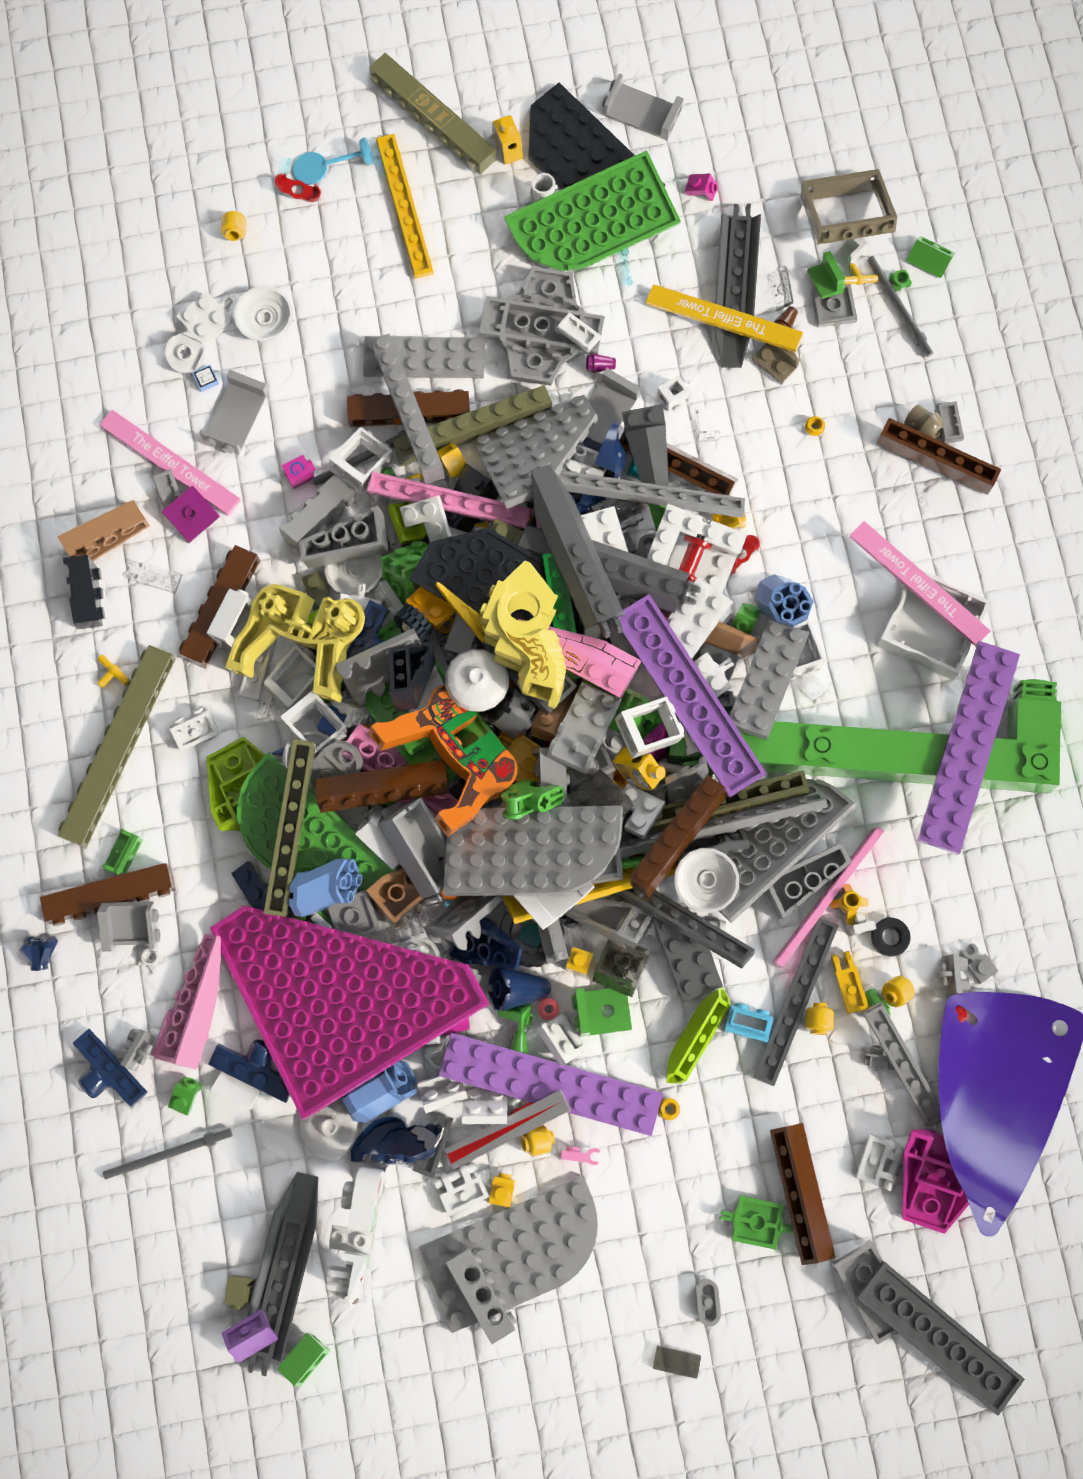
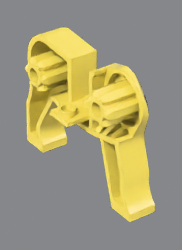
M279 584L268 585L255 596L251 604L249 619L235 639L225 668L235 674L253 678L256 659L274 641L283 636L298 645L317 649L313 693L323 699L341 703L343 698L341 694L342 677L337 670L336 664L346 660L348 647L363 629L365 620L363 608L353 599L332 600L330 597L323 598L313 627L306 625L313 607L314 599L303 592Z

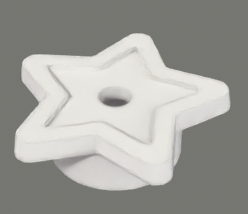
M156 944L155 949L140 948L141 959L138 962V966H148L154 972L157 964L165 961L166 958L159 953L158 944Z

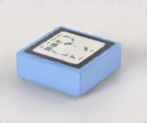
M211 364L192 372L201 392L220 384Z

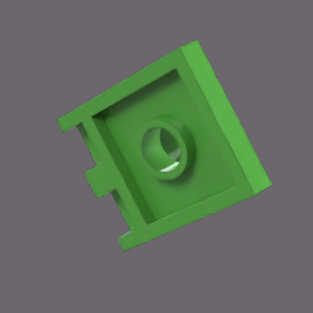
M421 540L414 541L411 545L404 548H398L394 552L380 558L383 581L386 580L403 606L406 605V600L414 593L413 582L409 578L429 546Z
M628 688L624 692L619 708L609 726L610 729L620 734L621 732L615 718L622 711L651 702L643 695ZM658 710L633 718L642 740L663 722Z
M626 986L593 991H584V988L575 989V995H571L572 1009L577 1010V1017H574L575 1031H580V1037L632 1030ZM603 1006H612L614 1014L611 1017L603 1016L601 1013Z

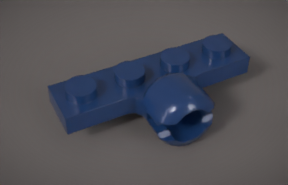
M369 600L364 609L365 620L363 629L348 647L346 660L385 642L378 638L377 635L390 611L389 609Z
M247 861L231 874L251 907L264 910L269 883L265 884L252 862Z
M90 1028L72 1043L91 1064L90 1068L78 1078V1084L92 1099L97 1098L104 1090L111 1087L132 1108L148 1094V1091L126 1067L120 1065L121 1062Z
M254 1040L250 1044L246 1055H242L220 1043L216 1045L208 1063L209 1066L284 1103H287L290 1098L280 1073L271 1068L273 1059L264 1040Z

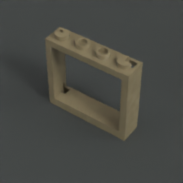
M879 169L801 182L800 197L817 245L896 232L898 216ZM874 191L883 214L882 217L826 226L821 225L813 200Z

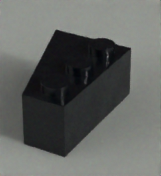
M465 463L453 490L496 500L500 495L492 480ZM444 511L449 527L470 533L475 523H478L480 520Z
M88 554L63 558V564H66L69 568V577L66 578V582L70 584L71 597H69L73 624L78 630L103 626V619L106 618L104 607H101V600L104 599L103 589L99 586V580H102L101 569L95 565Z
M431 642L388 650L390 694L396 712L418 708L436 663Z

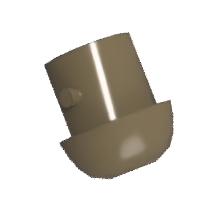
M919 404L911 409L904 421L905 425L933 438L939 436L944 426L943 419L937 412L932 414Z

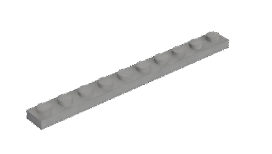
M563 470L558 475L568 492L661 506L670 504L681 509L743 518L745 513V498Z
M821 791L711 818L692 842L701 838H713L721 833H734L737 829L745 827L754 828L766 822L775 823L786 817L795 818L806 812H819L822 808L828 807L826 798ZM665 830L647 834L644 840L634 837L620 841L621 859H628L632 855L640 853L647 854Z

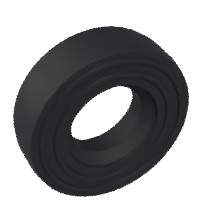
M887 917L875 924L876 929L871 931V942L880 954L894 957L902 954L908 948L911 934L903 921L894 917ZM886 929L897 931L899 935L897 944L888 945L884 942L883 932Z

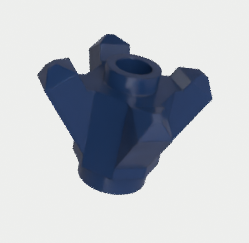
M27 936L23 941L24 945L21 946L19 951L27 960L28 965H30V970L42 971L48 969L50 958L58 943L57 938L50 936L44 941V938Z

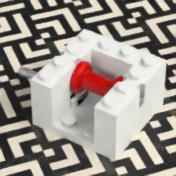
M668 504L647 559L690 573L686 580L687 583L693 584L699 577L723 594L736 557L741 552L747 534L714 521L710 522L703 519L704 517ZM683 589L681 595H685L688 592V590ZM666 611L664 616L666 620L669 618L672 612Z

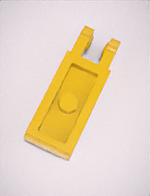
M845 951L844 959L848 969H841L840 961L836 954L831 955V961L847 1015L866 1010L869 1006L857 967L854 966L850 952Z

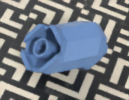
M776 574L759 582L754 601L759 610H761V614L768 615L775 622L790 627L808 620L814 602L805 586Z
M352 858L336 859L314 870L297 872L290 885L293 899L289 898V906L294 915L301 917L313 915L337 903H352L358 887L362 884V875L359 874L355 860Z
M398 1061L340 1099L344 1102L353 1121L356 1123L360 1121L367 1123L415 1095L417 1088L414 1089V1085L417 1084V1077L406 1061Z

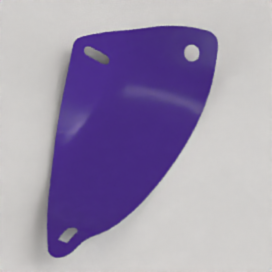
M968 992L952 995L946 1001L940 1038L938 1069L942 1131L953 1171L966 1195L978 1230L986 1237H993L1000 1231L1026 1188L1055 1124L1083 1043V1013L1050 999L1016 993ZM960 1005L975 1015L977 1023L972 1025L966 1020L961 1023L958 1020L956 1006ZM1057 1020H1062L1067 1024L1068 1030L1063 1036H1058L1053 1032L1052 1026ZM1048 1057L1052 1062H1047L1043 1058ZM988 1207L995 1210L992 1223L983 1219Z

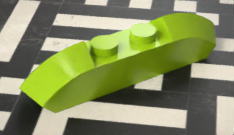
M723 987L709 994L699 1004L670 1054L666 1070V1083L682 1084L691 1075L731 1006L730 998Z

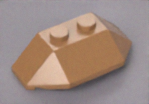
M719 621L705 640V643L740 656L739 659L755 654L761 639Z

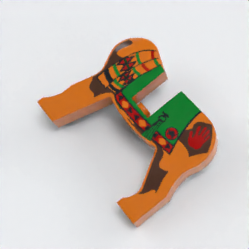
M441 685L432 692L426 707L401 715L390 722H376L371 726L368 735L381 751L429 737L443 760L466 781L456 806L451 809H443L434 819L444 834L449 837L472 821L487 802L501 797L517 776V763L511 753L491 731L465 749L462 748L461 741L453 735L473 723L477 712L459 707L449 697L445 685Z

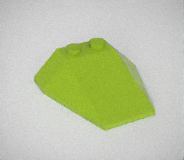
M244 736L206 756L210 812L220 831H240L237 821L240 790L249 773L266 755Z

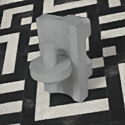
M959 954L942 956V964H939L940 972H935L934 978H941V986H945V995H955L970 990V981L968 978H961L960 971L967 970L968 959L959 957Z
M131 1029L127 1036V1039L133 1042L129 1050L122 1047L116 1055L121 1061L120 1065L135 1072L140 1065H144L146 1059L153 1061L155 1058L150 1052L154 1047L151 1044L156 1036L142 1029Z

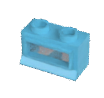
M736 1003L735 1006L731 1005L728 1010L723 1032L741 1035V1037L747 1039L752 1038L766 1044L768 1043L774 1017L769 1016V1011L757 1009L754 1012L748 1010L747 1005Z

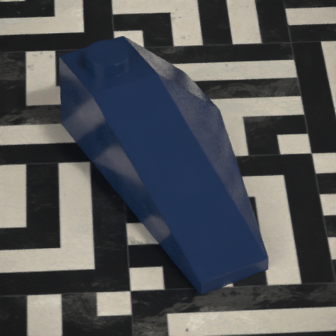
M486 917L479 921L481 926L479 939L471 936L469 931L466 932V950L458 949L451 942L449 956L464 964L491 965L509 969H518L522 947Z

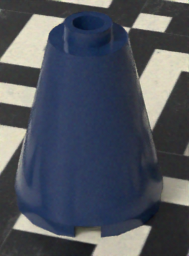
M496 967L492 970L488 984H492V991H488L494 1010L505 1011L546 999L551 993V983L543 976Z

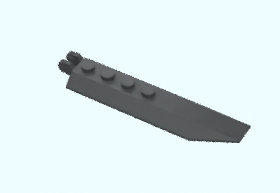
M734 204L732 217L721 214L715 304L754 316L761 214L752 217L751 204H746V216H739L740 206L739 204ZM714 326L721 368H742L750 338Z
M551 464L531 470L536 518L585 629L588 630L594 625H598L603 637L608 638L610 637V629L606 622L611 621L615 632L618 634L622 633L623 628L618 617H625V614L575 502Z
M526 526L519 546L543 560V554L552 552L542 529ZM592 540L615 593L638 601L650 594L658 608L672 613L676 612L679 601L689 605L696 604L694 598L681 595L683 589L693 593H700L701 591L699 586L686 582L690 573Z
M297 1171L273 1213L247 1317L262 1309L266 1314L270 1328L277 1334L278 1340L251 1355L247 1370L249 1373H253L256 1368L257 1356L265 1357L261 1368V1376H267L271 1359L279 1362L283 1361L317 1226L318 1176Z

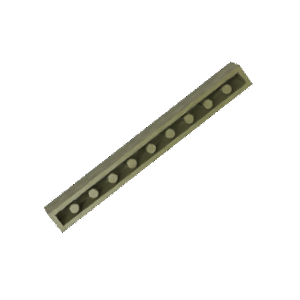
M148 645L147 650H143L140 656L141 662L131 675L132 681L129 687H126L123 691V700L120 706H117L114 710V719L111 725L109 724L105 729V738L102 744L100 743L96 748V757L93 763H90L86 769L87 776L84 782H81L77 788L75 801H72L68 807L66 820H63L58 828V836L63 840L87 849L176 659L171 653L152 645Z

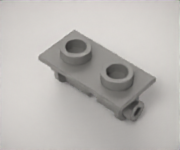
M559 919L545 929H542L537 924L547 964L569 959Z
M880 1045L864 1047L867 1056H864V1065H868L871 1068L884 1069L886 1061L888 1062L887 1069L894 1070Z

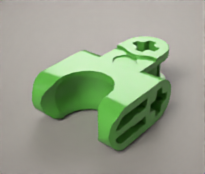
M527 778L512 784L501 795L502 801H505V810L502 812V816L505 819H519L533 811L543 813L563 803L564 789L553 784L537 787L536 780Z

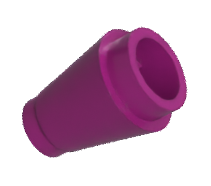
M594 353L586 357V370L591 371V373L603 372L606 368L610 370L616 369L615 357Z

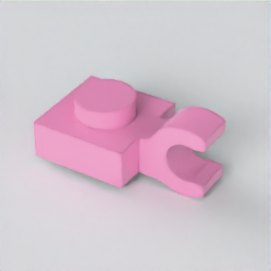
M567 1146L566 1151L562 1150L561 1159L598 1165L599 1162L592 1161L590 1155L593 1152L600 1153V1150L591 1148L586 1153H580V1148Z

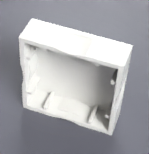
M922 570L979 621L983 622L992 601L965 589L954 587L943 579ZM904 586L877 646L950 680H954L960 673L970 651L971 643Z

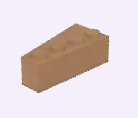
M131 500L57 536L70 557L88 554L92 561H95L150 527L134 500Z

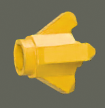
M844 884L842 887L843 895L839 899L832 900L830 907L831 909H839L845 914L846 925H855L856 911L859 907L869 906L868 898L861 897L857 892L853 891L850 884Z

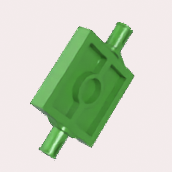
M739 1195L737 1208L734 1213L720 1211V1214L728 1215V1217L720 1215L719 1220L732 1222L733 1232L731 1241L776 1250L778 1238L782 1232L794 1235V1231L787 1230V1228L793 1229L792 1225L783 1223L782 1213L784 1204Z

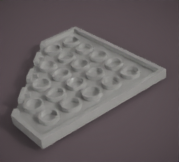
M581 395L472 440L506 509L534 498L531 470L551 464L556 474L559 475L563 470L562 465L564 462L571 459L576 452L575 447L578 443L584 441L589 434L588 429L591 425L597 423L598 417L585 395Z

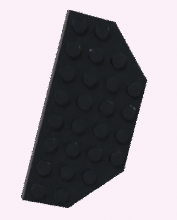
M560 82L530 106L528 159L542 173H548L553 176L555 185L558 186L559 190L635 156Z
M490 528L430 542L409 578L411 582L450 604L435 585L437 582L442 584L478 614H480L482 605L484 603L488 604L490 600L488 594L491 586L496 585L498 580L503 582L524 561L530 562L547 584L544 561ZM524 609L516 610L511 614L516 620L518 618L530 620L534 617L531 612Z

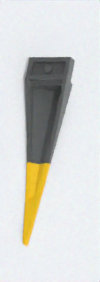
M437 582L435 585L487 650L496 655L494 653L495 647L484 642L486 635L482 631V625L479 624L482 616ZM506 667L510 678L518 686L519 672ZM566 674L558 704L577 687ZM525 695L529 701H533L546 715L553 710V708L548 707L549 702Z

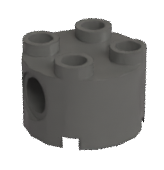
M511 687L507 690L501 703L493 707L489 716V722L511 738L516 739L523 729L528 730L533 723L531 717L538 706L533 701H529L522 692Z

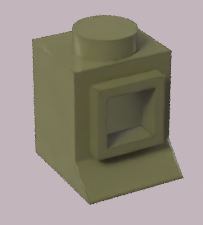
M233 1274L228 1276L224 1304L230 1305L229 1309L243 1310V1307L250 1302L252 1292L250 1283L256 1278Z

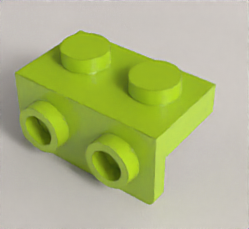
M394 503L387 507L400 545L410 544L414 541H423L428 536L424 522L405 527L400 507L413 503Z

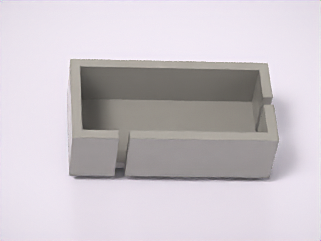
M418 798L405 803L377 825L423 899L438 894L444 888L446 858L439 860L438 857L446 855L447 840L423 800Z

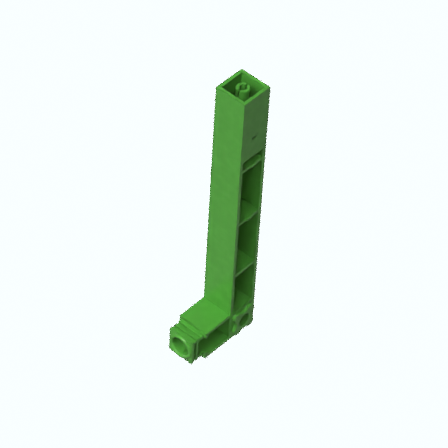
M1043 679L1020 680L1014 686V701L1008 708L1007 739L995 738L980 788L1049 794L1060 785L1061 701H1057V697H1055L1057 682ZM779 721L774 722L767 741L740 732L765 772L791 774L804 770L805 775L934 785L949 734ZM683 737L678 743L669 746L670 752L668 753L667 763L683 765L686 762L698 761L702 755L699 753L694 756H687V745L685 737Z

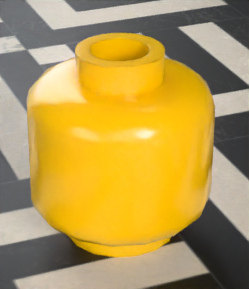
M233 210L224 213L221 217L222 235L230 241H238L244 238L247 225L246 217L241 212Z
M901 975L894 976L883 985L882 996L887 1004L899 1008L913 998L914 987L908 978Z
M813 1003V1007H809L805 1011V1028L813 1035H828V1032L834 1027V1011L827 1008L826 1003Z
M545 1125L521 1136L523 1151L532 1157L548 1154L552 1149V1144H555L553 1131H549Z

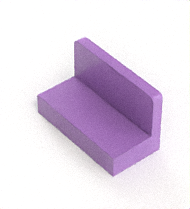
M262 1309L221 1332L227 1351L237 1362L243 1361L278 1340L277 1334L270 1328L266 1314Z

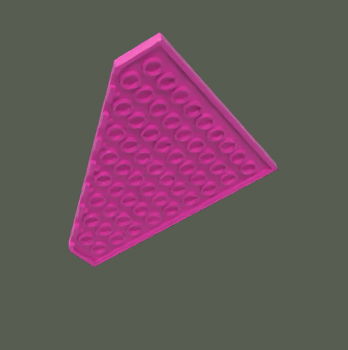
M245 905L210 927L213 935L221 937V953L302 1120H306L489 1005L477 979L467 964L287 916L264 914V910Z

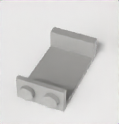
M619 73L617 79H613L610 85L609 96L606 95L603 99V116L668 141L683 109L684 98L676 96L673 103L623 84V74Z
M606 368L603 373L602 382L589 399V403L597 414L598 421L595 425L590 426L588 429L589 434L586 438L603 444L613 420L619 423V427L623 423L622 411H628L633 408L641 395V387Z
M229 369L226 375L229 384L207 430L201 429L199 433L205 444L211 447L216 445L229 454L234 452L240 455L269 394V389L266 383Z

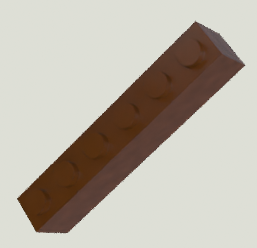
M456 389L452 392H444L443 390H435L431 393L413 392L426 424L440 423L470 412L469 391ZM374 393L367 396L362 394L347 396V417L350 427L402 425L390 394Z
M888 418L876 443L986 495L994 487L1002 470L891 418Z
M624 429L619 441L625 450L631 452ZM667 443L669 472L710 493L731 496L739 480L738 478Z
M234 545L233 549L228 551L224 567L218 570L217 580L214 586L212 585L209 588L205 604H201L198 610L199 616L197 620L192 622L188 630L189 635L187 639L183 640L179 647V654L184 660L206 669L218 645L207 634V631L228 590L237 591L240 589L245 591L260 563L256 553Z
M444 760L316 779V800L320 813L450 793L448 772Z
M708 775L628 877L633 888L647 898L651 896L726 798L725 786Z
M162 863L40 897L45 922L53 926H60L66 923L65 920H82L87 918V914L91 913L97 915L101 903L150 901V897L158 895V898L169 896L172 891H176L171 866L167 863Z
M799 1123L770 1130L801 1265L817 1264L836 1258L804 1124Z

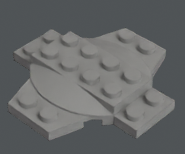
M533 266L518 294L511 295L507 299L486 296L479 336L499 339V343L502 344L508 353L512 380L551 386L565 361L578 356V353L598 354L601 342L600 339L587 353L556 330V326L570 312L602 336L605 316L586 313L582 306L580 307L577 304L573 273Z

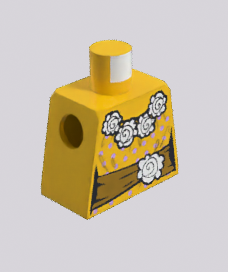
M508 115L492 122V136L504 164L523 159L521 137L512 116ZM510 144H512V149H508Z
M626 746L622 748L612 761L626 782L640 790L654 789L665 776L664 767L659 766L650 753L631 758Z

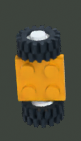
M420 587L406 600V605L393 618L394 622L397 623L396 626L401 629L402 633L414 628L422 643L433 632V628L438 630L456 611L450 604Z

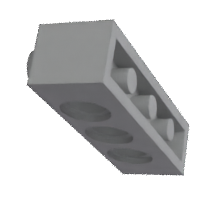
M468 1248L447 1261L446 1265L488 1340L493 1345L516 1330L514 1325L517 1321L512 1312H506L502 1305L505 1303L501 1292L499 1290L495 1292L491 1284L494 1280L489 1271H483L480 1263L483 1261L477 1250L472 1251L471 1248ZM468 1268H474L478 1273V1277L473 1281L468 1280L465 1276V1271ZM480 1288H485L489 1292V1298L485 1301L479 1300L476 1296V1292ZM489 1310H499L501 1313L500 1319L498 1321H491L488 1318Z

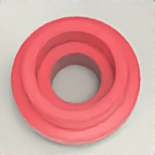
M546 998L538 1005V1014L544 1020H552L559 1014V1005L554 999ZM545 1006H552L553 1011L546 1013L544 1010Z

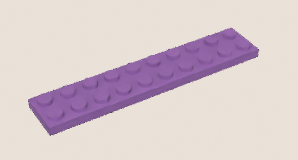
M650 594L624 609L625 617H618L623 628V635L639 660L642 661L641 663L663 697H667L669 702L673 704L676 717L702 757L705 756L708 766L719 783L725 786L728 797L734 796L766 776L767 773Z
M980 640L978 641L916 841L956 855L961 853L1019 661V653Z
M452 1032L439 1072L440 1077L532 1103L562 1090L571 1109L567 1113L648 1136L653 1134L663 1093L568 1065L560 1067L559 1063Z

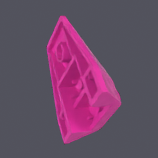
M930 1129L911 1130L904 1148L902 1220L945 1234L968 1207L969 1203L953 1171L943 1134Z

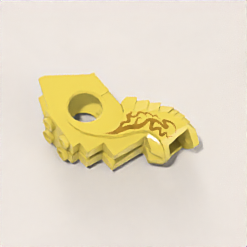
M524 561L503 582L498 580L496 585L491 586L488 594L490 600L488 604L484 603L480 611L482 617L479 624L482 625V631L486 635L484 642L495 647L494 653L496 655L494 662L519 672L517 684L522 694L549 702L548 707L555 709L563 691L566 672L565 657L559 645V638L554 631L548 630L556 613L553 606L558 595L553 593L532 564ZM524 609L531 612L534 617L527 621H519L514 619L511 614L516 610Z

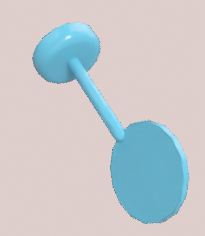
M363 137L359 140L360 151L325 160L321 154L316 152H306L300 155L293 165L295 178L306 185L315 184L325 177L327 165L361 155L366 165L374 164L367 138Z

